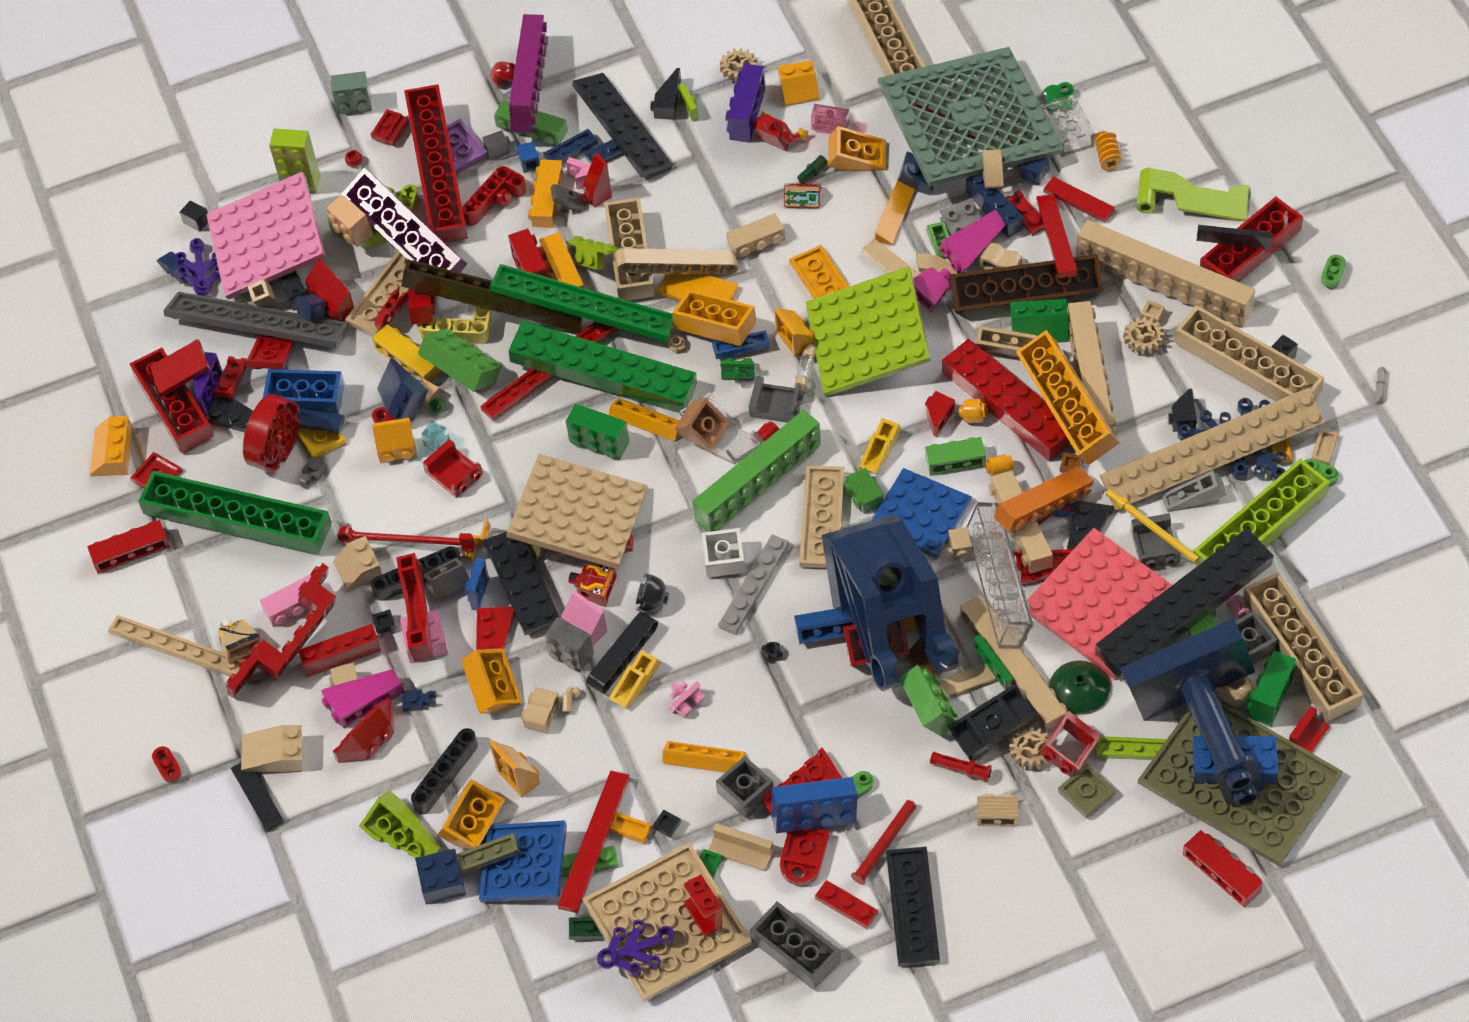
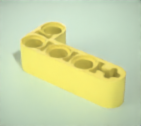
M476 307L472 319L433 318V322L417 324L419 337L422 340L424 335L443 329H450L455 335L467 340L470 344H484L490 338L492 317L489 309Z

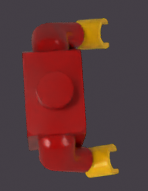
M762 110L760 117L752 123V127L756 130L757 139L784 151L787 150L790 144L800 139L806 140L808 130H803V128H798L797 132L792 133L785 122L772 117V114H767L764 110Z

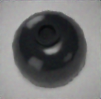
M645 573L643 578L646 581L645 584L640 583L636 604L640 605L636 607V610L644 613H653L658 611L662 604L667 603L669 593L666 592V585L663 580L652 574Z

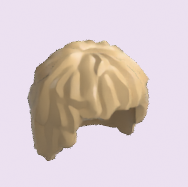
M1246 676L1223 687L1215 688V692L1223 703L1233 708H1239L1249 699L1253 685Z

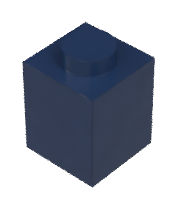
M314 294L298 297L297 314L309 321L325 318L326 301Z

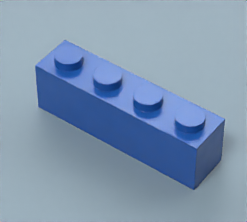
M836 609L794 616L799 644L844 637L842 627L855 624Z

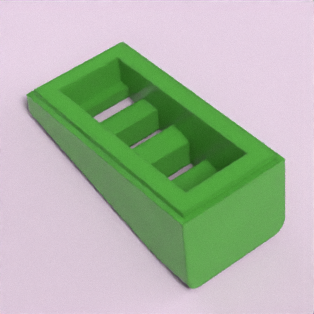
M945 221L927 225L926 232L935 255L945 258L939 251L940 247H938V244H941L945 238L949 237ZM936 232H942L941 234L934 235ZM944 237V239L936 241L937 238Z

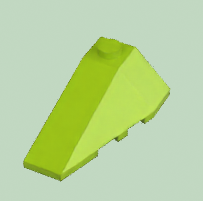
M391 791L377 798L359 825L374 840L390 844V847L404 850L408 855L415 858L437 853L441 849L408 806Z

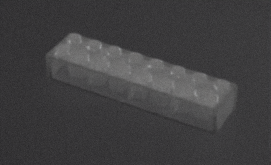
M977 502L966 527H968L972 551L999 649H1021L1027 640L1030 629L1033 628L1034 620L1029 612V602L1026 601L1025 588L1020 580L1021 573L1017 569L1016 556L1013 555L1012 541L1009 540L1008 531L994 518L999 503Z

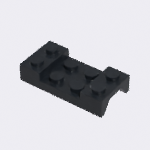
M1015 683L950 724L948 729L969 761H975L988 753V748L1019 728L1021 730L1026 729L1037 722L1039 718Z

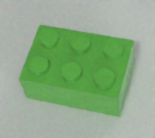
M916 665L900 676L899 679L923 727L942 736L949 731L948 726L958 720V712L950 705L948 701L950 697L944 689L942 690L940 686L942 682L938 675L932 674L927 668L924 669Z

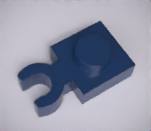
M422 689L403 690V712L423 710V705L436 707V700H430V698L437 697L436 691H428L426 694H423Z

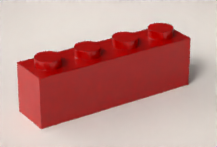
M160 520L149 522L138 528H132L127 532L113 535L108 539L97 541L87 546L97 574L170 547Z
M369 624L299 649L298 653L306 675L309 677L381 651V647L373 625Z
M1200 830L1184 844L1183 855L1244 908L1261 893L1263 883L1260 877L1248 871L1243 862L1234 859L1225 847L1219 846L1210 834H1205Z

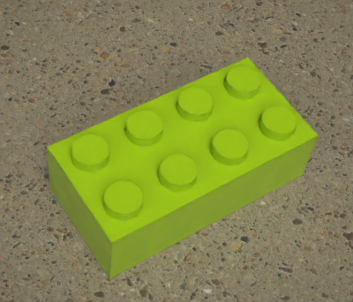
M273 128L269 147L279 181L303 172L306 176L309 192H317L321 175L309 131Z

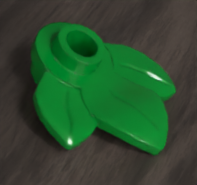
M1062 82L1059 85L1047 86L1042 94L1047 96L1045 101L1046 109L1049 110L1060 106L1064 113L1069 112L1074 104L1072 97L1074 88L1072 84Z

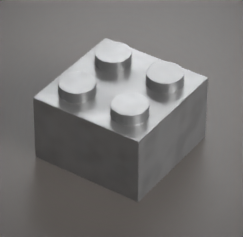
M559 617L556 618L544 634L549 656L554 660L564 662L571 669L582 671L594 655L590 634Z

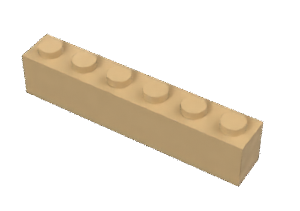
M1012 471L990 476L988 490L989 494L995 498L996 508H998L1000 503L1023 493ZM1037 521L1028 523L1019 530L1015 529L1008 532L1010 538H1014L1015 548L1017 552L1021 553L1022 563L1024 567H1028L1030 573L1053 567V554Z

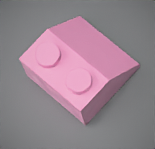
M574 591L561 618L589 633L592 646H594L608 632L604 612Z

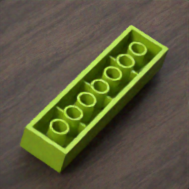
M1300 458L1196 547L1193 553L1199 557V560L1193 564L1195 566L1201 564L1246 528L1267 547L1327 495L1330 481Z

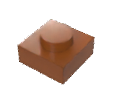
M1063 453L1060 472L1065 473L1077 466L1081 467L1082 459L1075 454Z

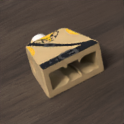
M227 618L220 623L221 628L218 629L219 643L228 664L250 655L253 646L257 642L261 643V636L242 619L232 623Z

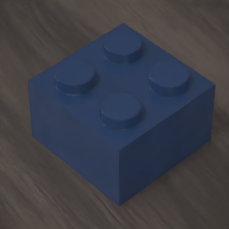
M455 848L415 858L421 890L426 904L466 895Z

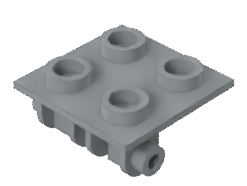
M973 198L940 210L942 216L940 221H945L950 236L981 218Z

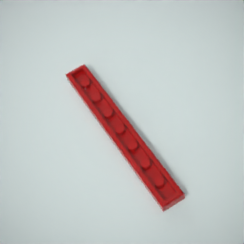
M1054 194L1036 196L1037 206L1058 277L1077 276V268Z
M610 770L558 902V909L578 914L582 898L585 896L630 780L629 774Z

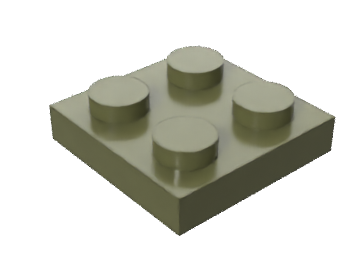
M1088 764L1058 787V793L1085 818L1089 817L1116 794V790Z

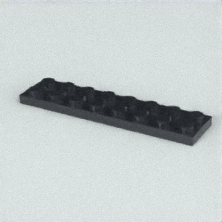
M604 73L573 80L572 86L641 178L672 169L673 163Z

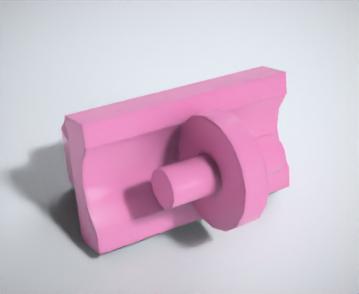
M698 681L686 691L684 689L688 685L685 682L681 685L677 683L671 685L673 692L670 694V697L672 699L676 696L679 697L669 707L672 713L676 711L679 715L685 717L692 710L685 702L688 698L696 705L705 698L699 689L701 684Z

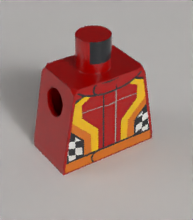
M585 564L581 574L570 573L568 583L575 584L577 593L588 601L606 607L617 579V572L615 568L605 565Z

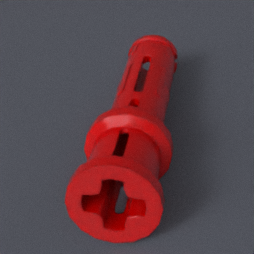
M934 751L930 758V764L964 773L968 778L975 777L988 783L991 776V765L977 764L974 760L969 762Z

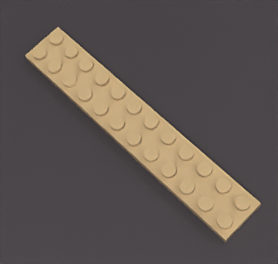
M1306 388L1099 476L1106 492L1111 489L1120 497L1123 496L1129 500V504H1132L1325 423L1310 388ZM1110 499L1112 505L1114 506V510L1116 511L1120 509L1116 506V503Z

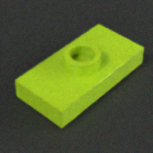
M685 83L679 85L680 99L691 120H698L697 103L694 95H690Z

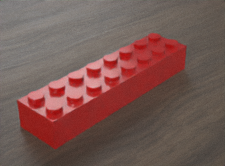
M969 338L942 359V373L973 399H982L993 416L1048 461L1070 444L1069 439L1046 401Z

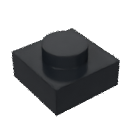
M390 609L372 614L377 634L396 629Z
M663 809L654 822L653 829L671 838L680 825L681 818Z

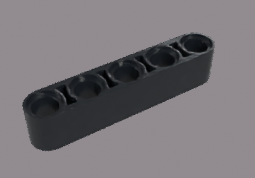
M449 546L418 559L422 567V574L453 560L450 558H458L461 561L459 550L454 546ZM398 568L373 578L371 588L375 599L384 601L403 593L401 581L396 582L400 580Z
M639 612L590 672L586 684L605 694L654 634L658 627V621L643 612Z
M464 728L456 735L411 795V801L416 813L426 814L432 809L476 751L478 742L472 729Z

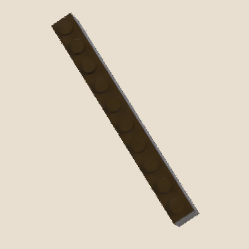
M408 259L404 268L401 287L578 333L583 324L584 318L489 291L492 280Z

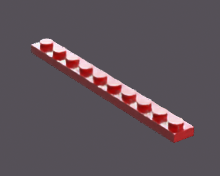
M595 321L577 334L576 337L600 343L619 328ZM531 368L480 406L481 411L494 421L555 375Z

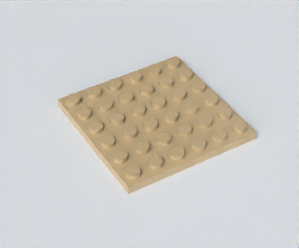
M538 454L507 530L506 537L618 569L648 485Z
M691 843L582 898V903L608 946L613 937V930L616 927H623L625 929L626 937L619 942L616 950L624 948L635 920L640 919L645 923V931L639 935L636 943L658 935V930L663 926H669L674 930V940L668 945L660 943L640 951L651 956H658L661 960V965L658 969L652 970L648 964L629 956L620 958L631 964L638 963L641 966V974L638 977L630 976L626 970L624 972L643 1003L752 945L751 938ZM702 874L723 907L722 928L705 938L683 905V901L690 898V895L684 888V883ZM640 924L635 926V928L641 929L643 927ZM617 932L616 935H617V936H622L623 933H622V932ZM664 935L662 938L669 939L670 937L668 935ZM653 960L650 963L656 965L658 961ZM638 968L631 969L632 972H637L639 970Z

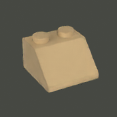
M366 536L348 543L333 560L347 592L366 585L373 578L382 575L380 565Z

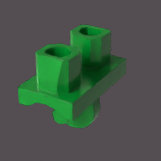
M725 358L724 361H721V379H735V383H739V379L755 380V365L751 358H744L742 361Z

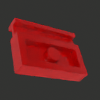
M386 109L371 132V139L386 144L391 143L394 146L410 122L409 116L405 117L401 113Z

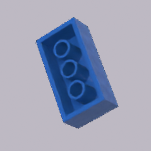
M268 369L263 398L268 394H275L295 401L299 409L340 414L345 383L341 371Z
M1193 736V783H1217L1213 774L1216 767L1202 736ZM1236 736L1244 755L1252 756L1262 783L1276 784L1278 777L1276 736Z
M853 777L772 787L771 817L776 834L856 823L858 793Z

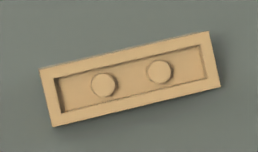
M715 823L713 828L714 838L708 849L709 851L721 854L725 859L762 871L766 870L774 852L773 841Z

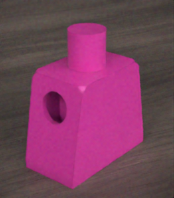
M930 267L913 278L917 299L929 312L935 309L950 287V283L947 280L951 273L946 268L937 272L933 267Z

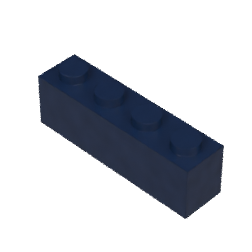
M983 173L966 178V193L973 198L974 202L986 215L994 210L997 211L1006 224L1002 232L1007 238L1023 230V216L997 188L985 189Z

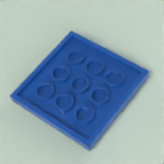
M903 468L872 520L895 515L903 520L921 551L938 559L948 542V530L956 528L972 501V496Z
M566 821L491 825L487 831L486 843L514 833L517 838L520 854L482 868L479 893L481 903L559 898L567 831Z

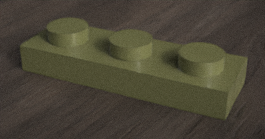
M511 833L458 853L457 858L460 871L464 875L518 855L520 850L515 834Z

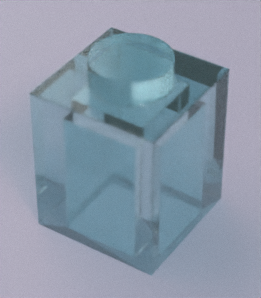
M432 420L421 433L424 447L436 451L450 439L448 429Z

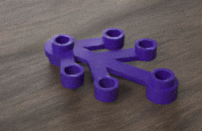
M194 238L190 242L189 250L195 256V264L186 259L184 252L176 253V263L184 265L177 268V276L191 283L197 295L206 296L211 291V284L218 278H221L220 272H217L219 271L218 265L215 266L218 264L215 252L212 253L211 259L203 265L202 252L204 251V242L200 238ZM214 267L213 274L205 279V274ZM188 269L195 273L197 278L190 275Z
M640 919L635 920L624 948L616 950L619 942L626 937L625 929L623 927H616L613 930V937L608 948H604L598 953L597 962L602 968L610 969L616 966L628 971L630 976L638 977L641 974V966L638 963L631 964L620 959L629 956L648 964L650 969L656 970L661 965L660 958L656 955L651 956L640 951L660 943L664 945L672 943L674 940V930L669 926H663L658 930V935L636 943L639 935L645 931V923ZM638 924L643 926L641 929L635 928ZM617 932H622L623 935H622V936H617L616 933H617ZM664 935H668L670 938L663 939L662 937ZM610 957L611 960L606 962L604 961V958ZM653 960L658 961L656 965H652L650 962ZM632 968L639 969L637 972L631 971Z

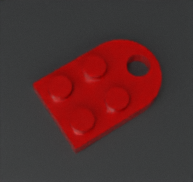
M815 828L787 832L780 858V871L787 882L802 886L816 880L821 871L830 831ZM798 870L804 873L800 878H795L792 875L793 872Z

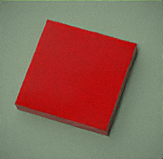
M153 452L130 477V480L145 488L152 471L178 477L183 472V469Z

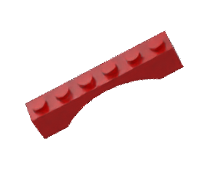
M415 553L396 557L407 612L406 637L408 649L415 662L432 658L434 654L421 564Z

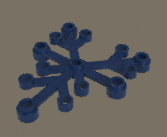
M1242 398L1238 401L1237 410L1241 416L1252 411L1253 402L1249 398ZM1261 400L1259 403V408H1261L1262 405H1268L1271 403L1268 400ZM1209 410L1201 412L1200 420L1203 423H1206L1210 428L1218 426L1212 419V413ZM1228 412L1220 414L1219 422L1221 424L1231 420V415ZM1184 424L1178 428L1177 437L1182 441L1206 430L1192 429L1191 426ZM1259 450L1253 453L1257 457L1254 469L1255 477L1263 478L1265 476L1266 468L1264 465L1271 472L1272 482L1281 476L1277 473L1283 474L1286 471L1282 467H1277L1272 462L1284 463L1287 457L1284 451L1279 450L1276 453H1267ZM1245 456L1237 459V464L1233 467L1232 476L1237 480H1244L1247 477L1248 467L1245 465Z

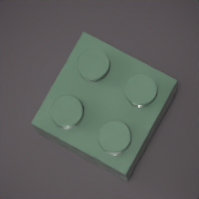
M366 71L331 75V90L337 114L372 110L371 92Z

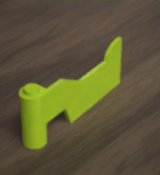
M1148 167L1140 171L1136 208L1141 213L1153 212L1155 209L1156 193L1161 192L1174 196L1178 210L1245 222L1249 185H1236L1231 187L1228 192L1194 186L1175 172Z

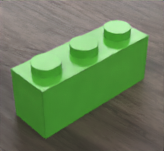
M970 437L965 440H953L948 443L925 446V458L930 476L985 466L986 453L981 437Z

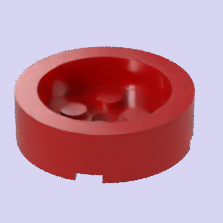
M268 394L257 404L250 416L243 439V458L247 465L272 473L280 469L279 464L282 461L286 462L296 442L300 426V420L297 419V413L300 410L295 401L275 394Z

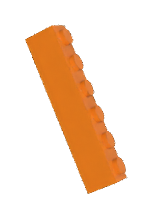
M1077 466L1000 503L994 518L1008 532L1015 529L1019 530L1024 525L1033 523L1042 516L1046 517L1054 510H1060L1068 503H1074L1080 497H1086L1091 492L1094 480Z

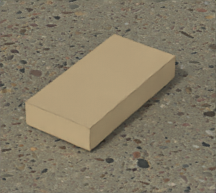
M1320 428L1311 459L1330 465L1339 433Z

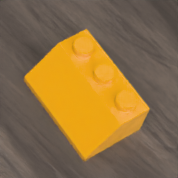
M110 416L95 428L90 476L128 475L133 431L128 416Z
M504 648L475 650L461 659L479 714L495 713L522 703Z
M470 779L437 835L455 846L467 849L479 846L506 799Z

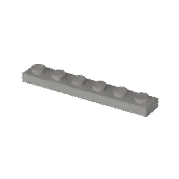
M773 534L770 536L719 622L718 626L720 629L737 635L789 547L788 540Z

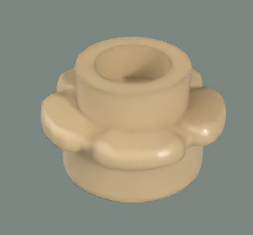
M672 336L668 340L667 345L672 352L679 353L683 351L686 342L683 337Z

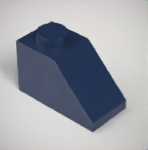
M1049 158L1017 165L1022 178L1030 183L1040 185L1049 170Z

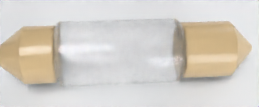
M813 344L804 347L803 355L800 358L794 387H796V383H801L800 390L807 389L812 375L816 356V347Z

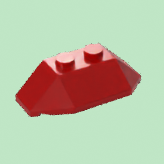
M389 697L377 704L345 736L340 745L333 750L335 760L338 763L367 760L375 755L385 742L392 738L394 734V708Z

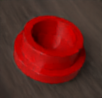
M350 150L346 153L345 163L348 166L356 167L362 163L363 158L358 151Z
M502 189L497 192L496 201L501 206L506 207L511 202L512 195L508 189Z

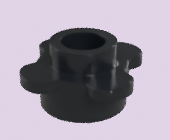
M768 642L761 647V651L765 654L764 659L767 662L783 657V652L780 651V644L778 642Z

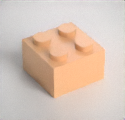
M343 194L326 207L329 213L328 218L333 223V229L338 234L341 232L349 244L353 243L358 247L373 235L366 215Z

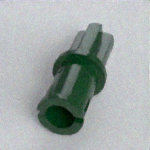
M819 155L811 164H807L806 169L797 177L799 183L805 184L813 176H817L818 171L827 164V159Z

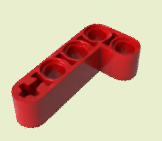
M506 166L498 167L463 205L465 223L470 226L478 224L497 203L496 195L499 190L508 189L514 197L524 196L527 192L524 176Z

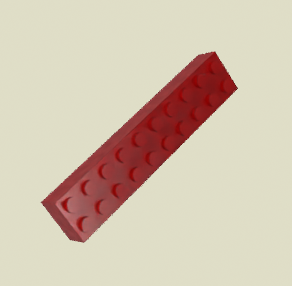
M439 84L404 90L429 227L445 242L466 239L468 235Z

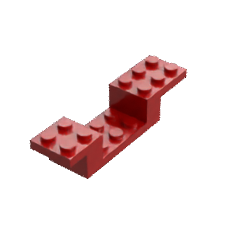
M322 563L320 567L316 566L310 573L309 581H304L298 589V603L310 610L305 618L304 626L300 625L293 634L295 635L291 642L288 640L285 643L282 652L264 639L260 644L257 642L250 651L252 652L248 659L244 658L238 666L240 669L237 674L233 673L226 682L227 695L234 698L257 668L277 681L298 654V650L302 649L335 606L336 596L322 586V583L328 577L329 567Z

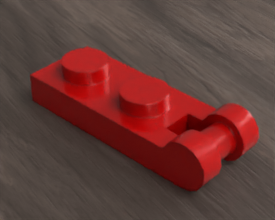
M1020 190L1014 192L1012 196H1006L1007 200L1023 216V226L1031 236L1044 229L1041 216L1025 199Z
M228 356L225 369L214 390L215 397L233 399L247 369V358L236 359L234 356Z

